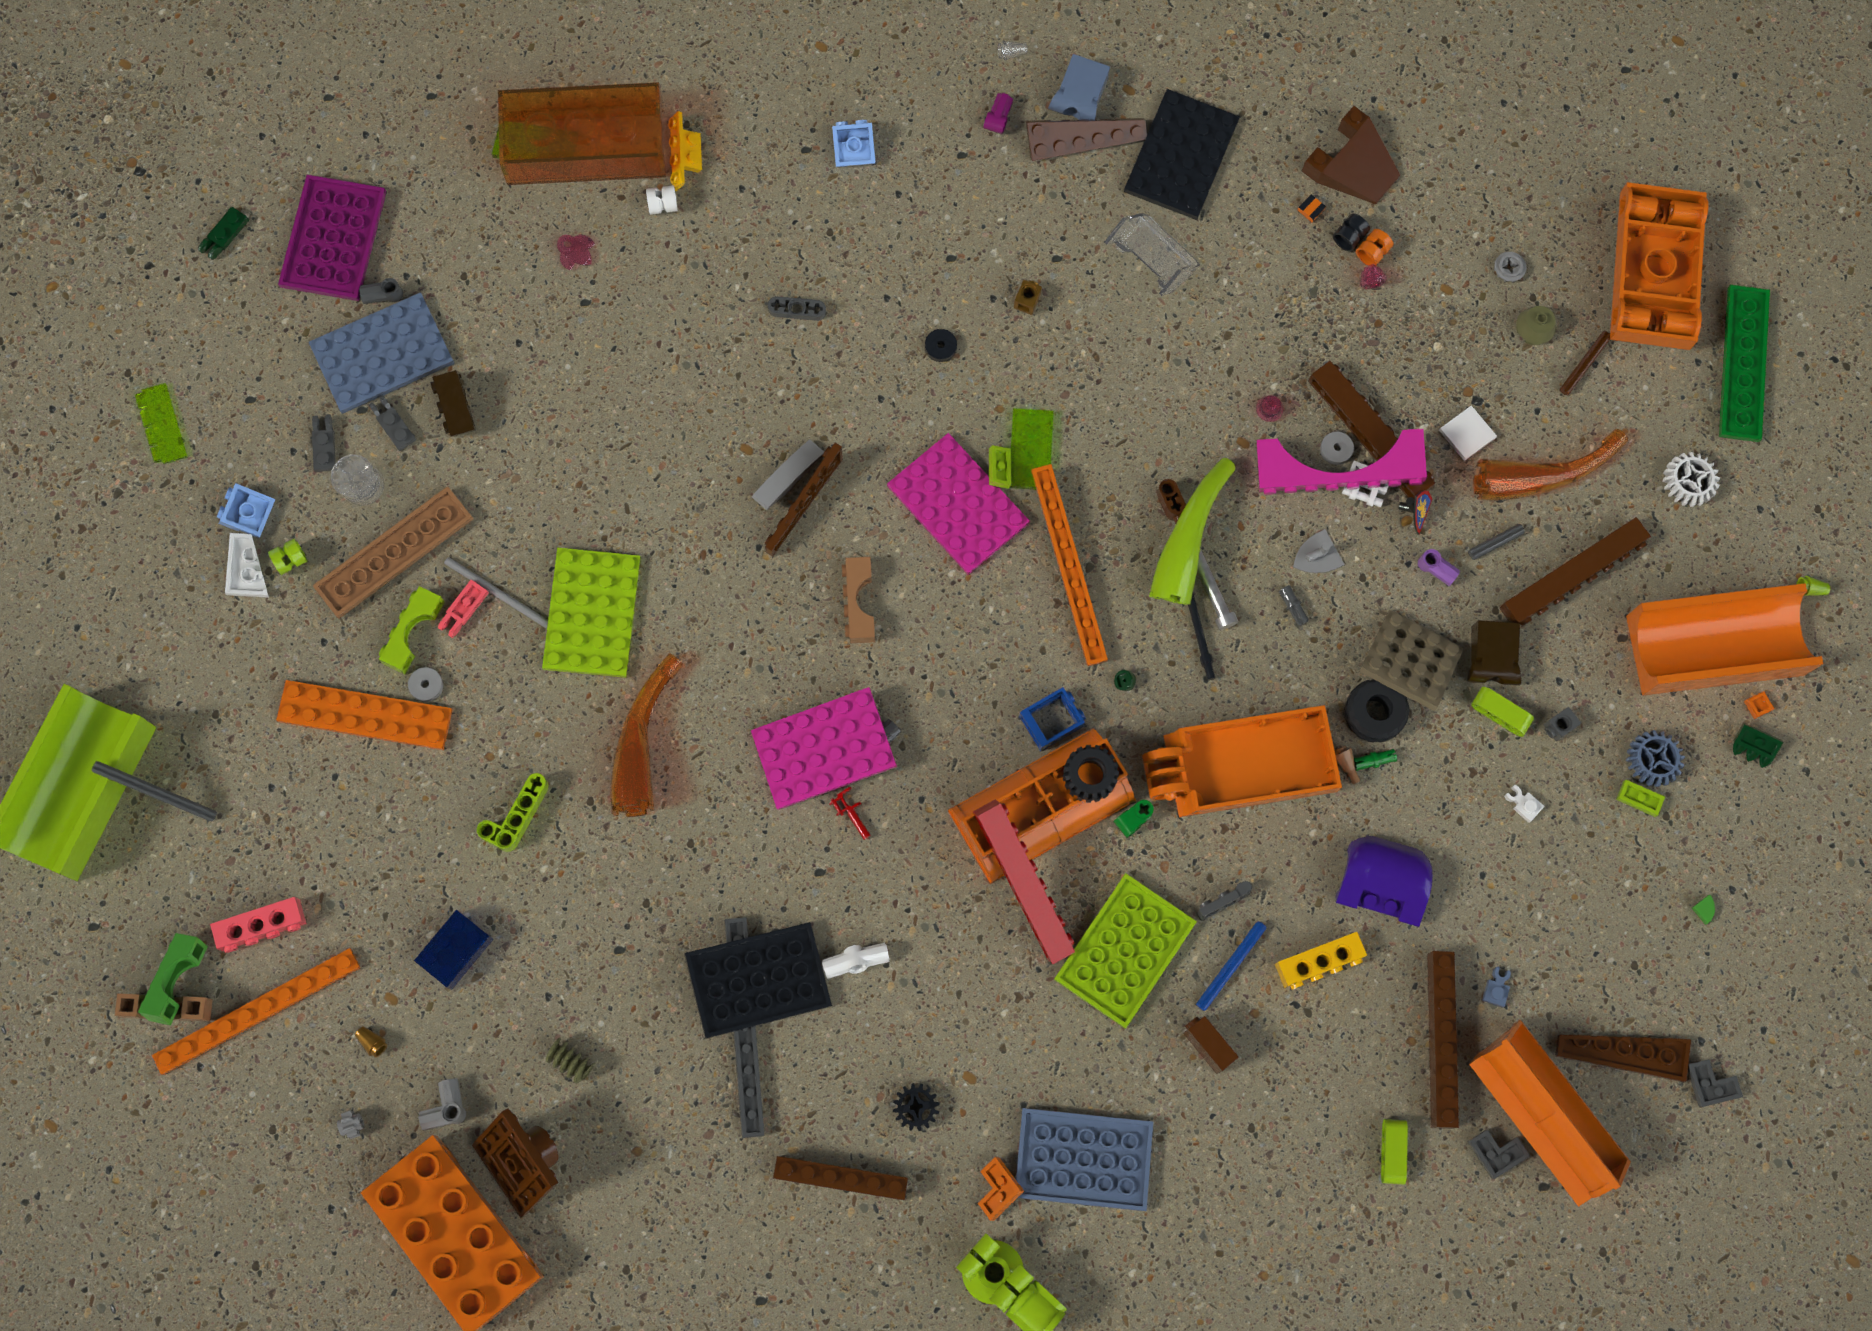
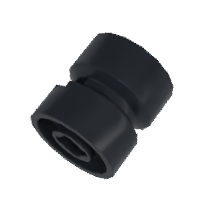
M1352 213L1343 222V225L1334 232L1333 240L1343 250L1352 252L1360 243V239H1363L1369 233L1370 226L1363 217Z

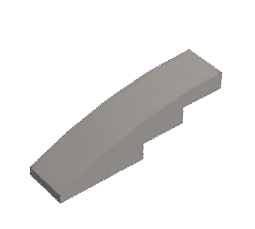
M809 439L752 495V498L768 510L794 488L795 483L809 472L810 467L823 457L824 451Z

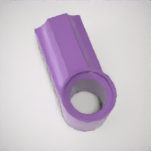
M1435 549L1427 550L1418 559V566L1422 571L1430 572L1448 586L1453 583L1460 573V570L1444 560ZM1426 557H1430L1433 560V564H1429L1426 561Z

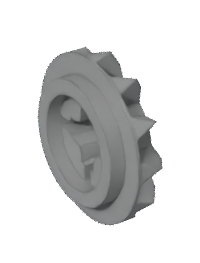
M1504 252L1494 262V271L1497 273V278H1502L1504 282L1512 281L1513 283L1520 280L1526 272L1525 260L1515 252ZM1508 264H1510L1511 267H1516L1513 268L1512 273L1509 271V269H1505V267Z

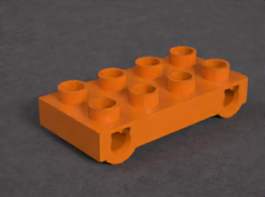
M1627 182L1621 190L1610 340L1690 350L1698 342L1702 322L1700 299L1704 231L1708 215L1706 192Z
M436 1135L429 1137L360 1192L463 1331H479L544 1277L531 1256L519 1244L462 1169L453 1153Z

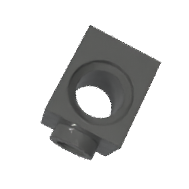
M1567 707L1543 725L1548 736L1558 741L1579 726L1581 722L1570 707ZM1557 721H1561L1564 724V730L1557 726Z

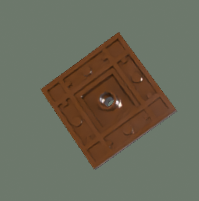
M507 1108L495 1118L472 1146L519 1217L522 1218L559 1183L555 1173L549 1169L558 1161V1150L553 1139L549 1138L550 1135L545 1129L535 1125L524 1131L516 1115Z

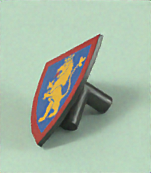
M1426 490L1420 491L1415 496V500L1409 497L1406 503L1400 502L1399 510L1413 513L1414 527L1417 535H1420L1433 500L1429 491Z

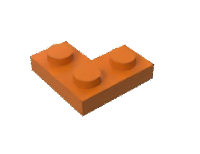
M994 1157L980 1171L993 1188L978 1202V1205L990 1221H995L1024 1192L999 1157Z

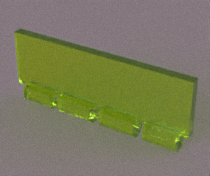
M163 383L141 389L142 392L136 394L135 399L138 409L141 410L139 413L143 427L147 428L145 429L148 444L149 446H154L150 448L154 463L162 462L166 464L188 458L167 384Z

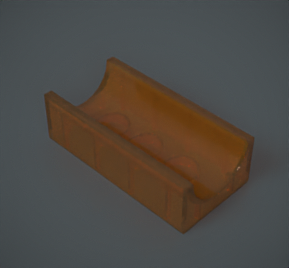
M659 82L498 90L499 164L507 185L666 177L662 137V112H664V105Z

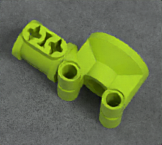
M986 1233L956 1266L962 1273L966 1289L975 1299L986 1304H995L1004 1313L1007 1310L1006 1315L1023 1331H1052L1066 1314L1065 1311L1067 1309L1038 1281L1034 1280V1282H1031L1034 1277L1024 1269L1018 1252L1005 1242L993 1240ZM993 1262L999 1263L1004 1268V1277L997 1283L989 1282L984 1274L986 1266Z

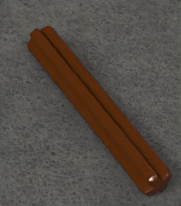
M1603 331L1561 386V393L1566 396L1571 393L1610 341V333Z

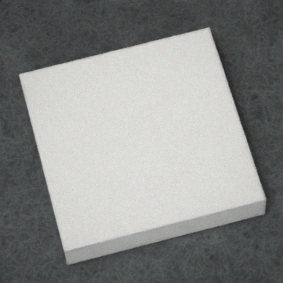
M1472 405L1439 429L1440 433L1464 461L1497 438V435Z

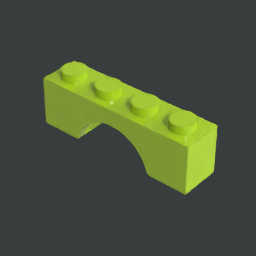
M420 586L416 591L412 592L407 609L402 610L397 627H393L389 634L390 639L387 645H384L379 652V660L382 664L402 674H406L415 658L408 645L410 631L419 622L436 620L445 603L441 596Z

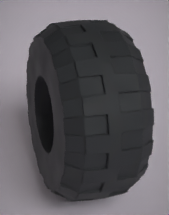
M1374 679L1366 680L1357 685L1349 694L1344 707L1345 720L1350 730L1360 739L1372 743L1385 742L1397 736L1406 725L1410 712L1408 699L1403 694ZM1377 701L1383 704L1387 710L1386 720L1378 721L1370 717L1366 709L1367 702Z

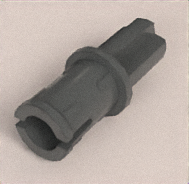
M1288 585L1279 590L1278 592L1287 606L1286 610L1291 612L1297 625L1302 626L1306 624L1308 617L1300 605L1302 602L1298 601L1291 586Z

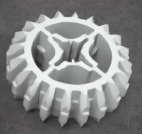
M1689 452L1687 455L1682 453L1679 457H1674L1672 462L1667 464V469L1663 472L1666 477L1663 478L1662 482L1667 483L1664 490L1671 491L1668 497L1674 495L1676 497L1674 502L1681 500L1682 506L1688 503L1690 507L1696 504L1701 506L1704 502L1710 501L1711 497L1716 494L1715 490L1720 486L1717 484L1720 477L1715 476L1718 470L1712 469L1714 463L1709 464L1707 462L1708 457L1701 459L1700 453L1695 457L1693 452ZM1681 467L1682 478L1678 480L1677 472L1678 469ZM1704 479V480H1705V488H1704V491L1702 492V491H1701V487H1702L1701 481Z

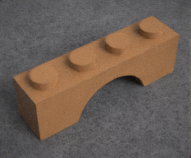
M845 558L846 565H842V577L847 578V585H843V597H848V605H844V617H849V625H845V637H850V644L875 642L874 617L864 613L856 601L859 591L865 585L872 582L871 558Z
M117 994L115 1016L146 1019L138 1013L146 995ZM174 997L175 1001L180 1005L174 1020L210 1022L212 999L206 997Z

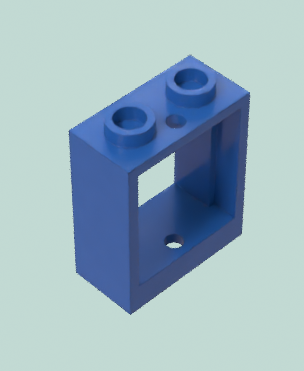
M1064 687L1027 707L1019 714L1021 721L1040 752L1084 727L1085 715L1080 708L1077 709L1075 707L1073 695L1070 691L1066 692ZM1061 699L1075 724L1047 740L1032 714Z

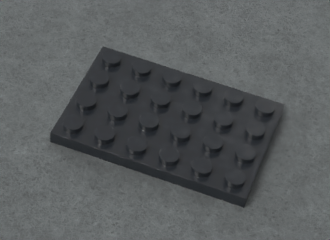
M1166 89L1126 183L1124 192L1198 220L1240 116Z
M811 922L684 953L705 1039L832 1006Z

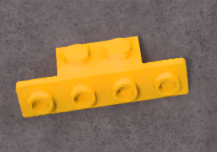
M677 111L669 119L668 123L671 136L669 139V146L671 147L670 165H672L670 182L674 185L676 192L685 184L684 170L697 173L702 170L701 133L683 129L682 112Z

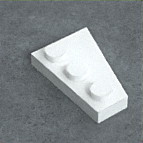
M230 533L225 586L226 595L269 598L252 534Z

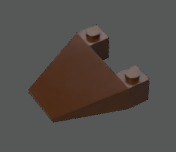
M1353 106L1342 118L1338 127V131L1350 139L1334 159L1317 147L1305 161L1302 172L1318 184L1377 204L1400 177V173L1370 117Z

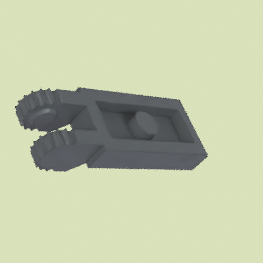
M382 395L379 399L387 411L380 414L375 404L371 402L368 405L376 415L379 424L400 452L415 442L416 438L394 407H391Z
M330 414L325 415L326 430H320L319 417L312 416L313 469L315 472L336 470L335 433Z
M1246 880L1242 883L1240 882L1234 891L1226 890L1218 895L1219 899L1213 902L1208 900L1202 903L1197 913L1199 919L1203 921L1250 895L1252 890L1251 883Z

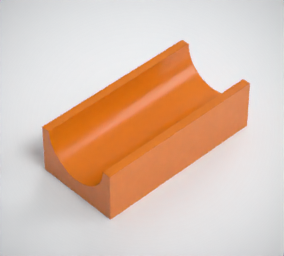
M1806 583L1641 603L1626 618L1642 696L1800 677L1823 665L1822 656L1816 657L1808 650L1801 631L1800 606L1802 598L1807 592Z

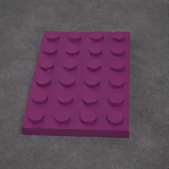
M306 175L278 282L279 287L359 301V289L364 283L387 192L386 189Z

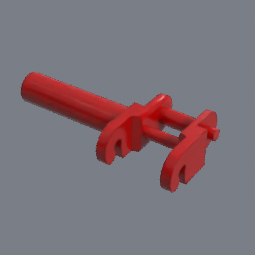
M848 787L838 793L836 799L832 798L829 805H834L838 812L836 816H843V813L847 811L848 817L863 840H866L871 835L854 810L857 806L861 805V802L848 806L843 798L846 792L852 790L851 787ZM841 800L846 808L841 809L837 802Z

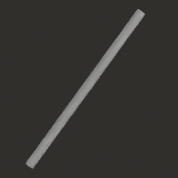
M450 557L445 560V565L467 579L473 580L492 595L547 629L548 620Z

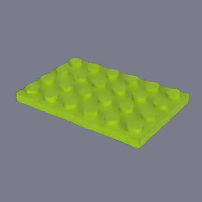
M557 547L542 664L543 670L627 678L641 560L639 555Z
M1125 873L1075 947V952L1068 957L1054 980L1126 1029L1197 921Z

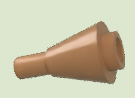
M1345 745L1334 750L1337 763L1347 772L1352 784L1360 782L1355 771L1352 748H1347Z

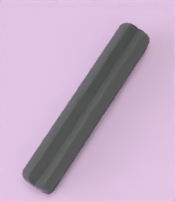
M1517 524L1471 548L1468 554L1472 560H1475L1523 535L1525 530L1521 524Z

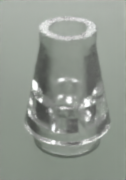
M1003 40L1002 43H998V56L1000 59L1008 60L1027 54V43Z

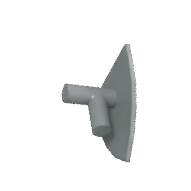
M1324 529L1308 538L1300 547L1295 556L1293 568L1309 573H1326L1345 564L1327 531Z

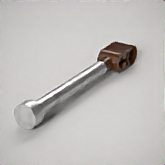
M1164 479L1158 487L1157 497L1166 517L1176 524L1186 503L1176 482L1172 479ZM1169 488L1171 489L1172 493L1166 494L1162 491V489ZM1200 549L1197 572L1218 616L1215 620L1219 630L1230 628L1239 621L1234 612H1229Z

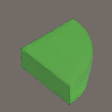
M1710 894L1692 907L1693 911L1705 925L1712 920L1715 913V904Z

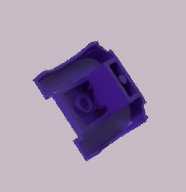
M1366 835V837L1351 841L1347 849L1348 858L1345 873L1335 896L1336 903L1355 909L1359 906L1397 917L1400 922L1419 927L1432 888L1433 870L1429 858L1416 848L1375 836Z

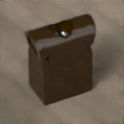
M1478 620L1471 626V666L1467 682L1485 683L1492 680L1502 685H1521V671L1518 665L1520 623Z

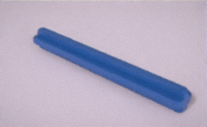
M1260 921L1255 923L1196 1003L1198 1008L1203 1011L1207 1010L1267 927Z

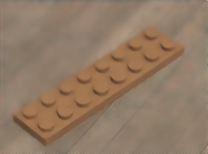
M447 486L315 583L313 587L335 616L340 619L471 522L473 517Z

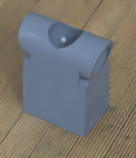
M1073 54L1061 87L1052 98L1048 109L1063 115H1072L1079 120H1095L1096 109L1108 80L1110 66Z

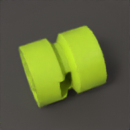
M295 538L284 543L283 548L278 546L268 552L280 575L291 571L293 565L298 567L308 562ZM287 555L289 559L285 560L284 556Z

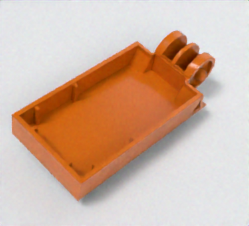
M1325 705L1179 728L1175 732L1163 735L1166 748L1159 747L1157 750L1149 751L1142 755L1150 799H1166L1168 801L1175 799L1179 818L1335 793L1342 788Z

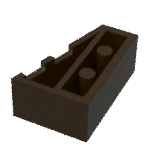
M454 370L433 376L434 382H430L433 393L438 394L439 402L436 403L439 413L444 414L446 420L443 422L446 434L450 433L451 437L476 431L470 406L466 399V392L460 379V372Z

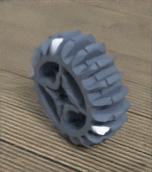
M1656 730L1651 731L1650 734L1644 732L1642 736L1638 735L1635 737V741L1630 743L1631 749H1628L1626 752L1631 755L1626 758V761L1632 762L1628 769L1635 770L1633 777L1639 775V782L1642 783L1646 780L1647 786H1651L1654 783L1655 787L1661 786V783L1666 786L1669 784V781L1674 782L1676 776L1682 773L1679 769L1684 768V764L1680 761L1684 760L1685 756L1679 754L1683 751V748L1677 749L1676 747L1679 741L1672 742V735H1668L1665 738L1664 731L1657 734ZM1653 743L1659 745V747L1657 749H1652L1650 747L1647 748L1644 745ZM1657 754L1656 757L1658 758V762L1654 763L1655 761L1653 758L1655 757L1653 756ZM1658 768L1660 770L1664 769L1667 772L1665 774H1655L1651 771Z

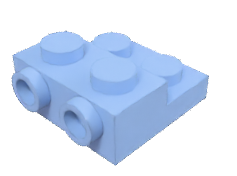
M867 120L855 121L856 124L848 125L847 121L836 122V126H832L836 167L875 164L872 123H867Z
M235 483L233 488H228L224 499L228 500L226 506H221L217 518L220 521L218 524L260 538L275 499Z

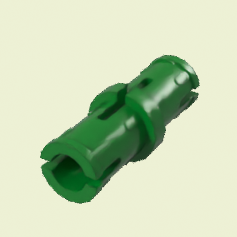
M1394 749L1379 753L1374 751L1370 752V755L1354 758L1355 771L1370 767L1375 769L1379 768L1382 764L1397 762V755L1393 754L1396 752Z

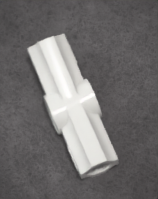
M885 943L863 948L860 945H853L846 948L842 954L823 959L822 964L826 977L829 979L848 972L852 974L861 973L869 966L889 962V955Z

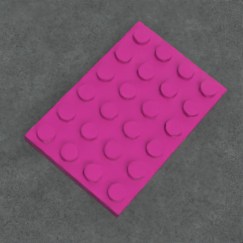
M949 433L887 483V487L967 575L973 572L1030 523L1029 519L999 487L989 485V476Z
M870 687L751 730L777 810L897 767Z

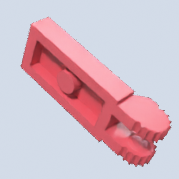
M470 580L446 611V615L440 621L438 629L443 631L453 618L456 620V623L450 629L448 635L451 638L455 637L461 630L462 625L466 624L489 592L473 580Z

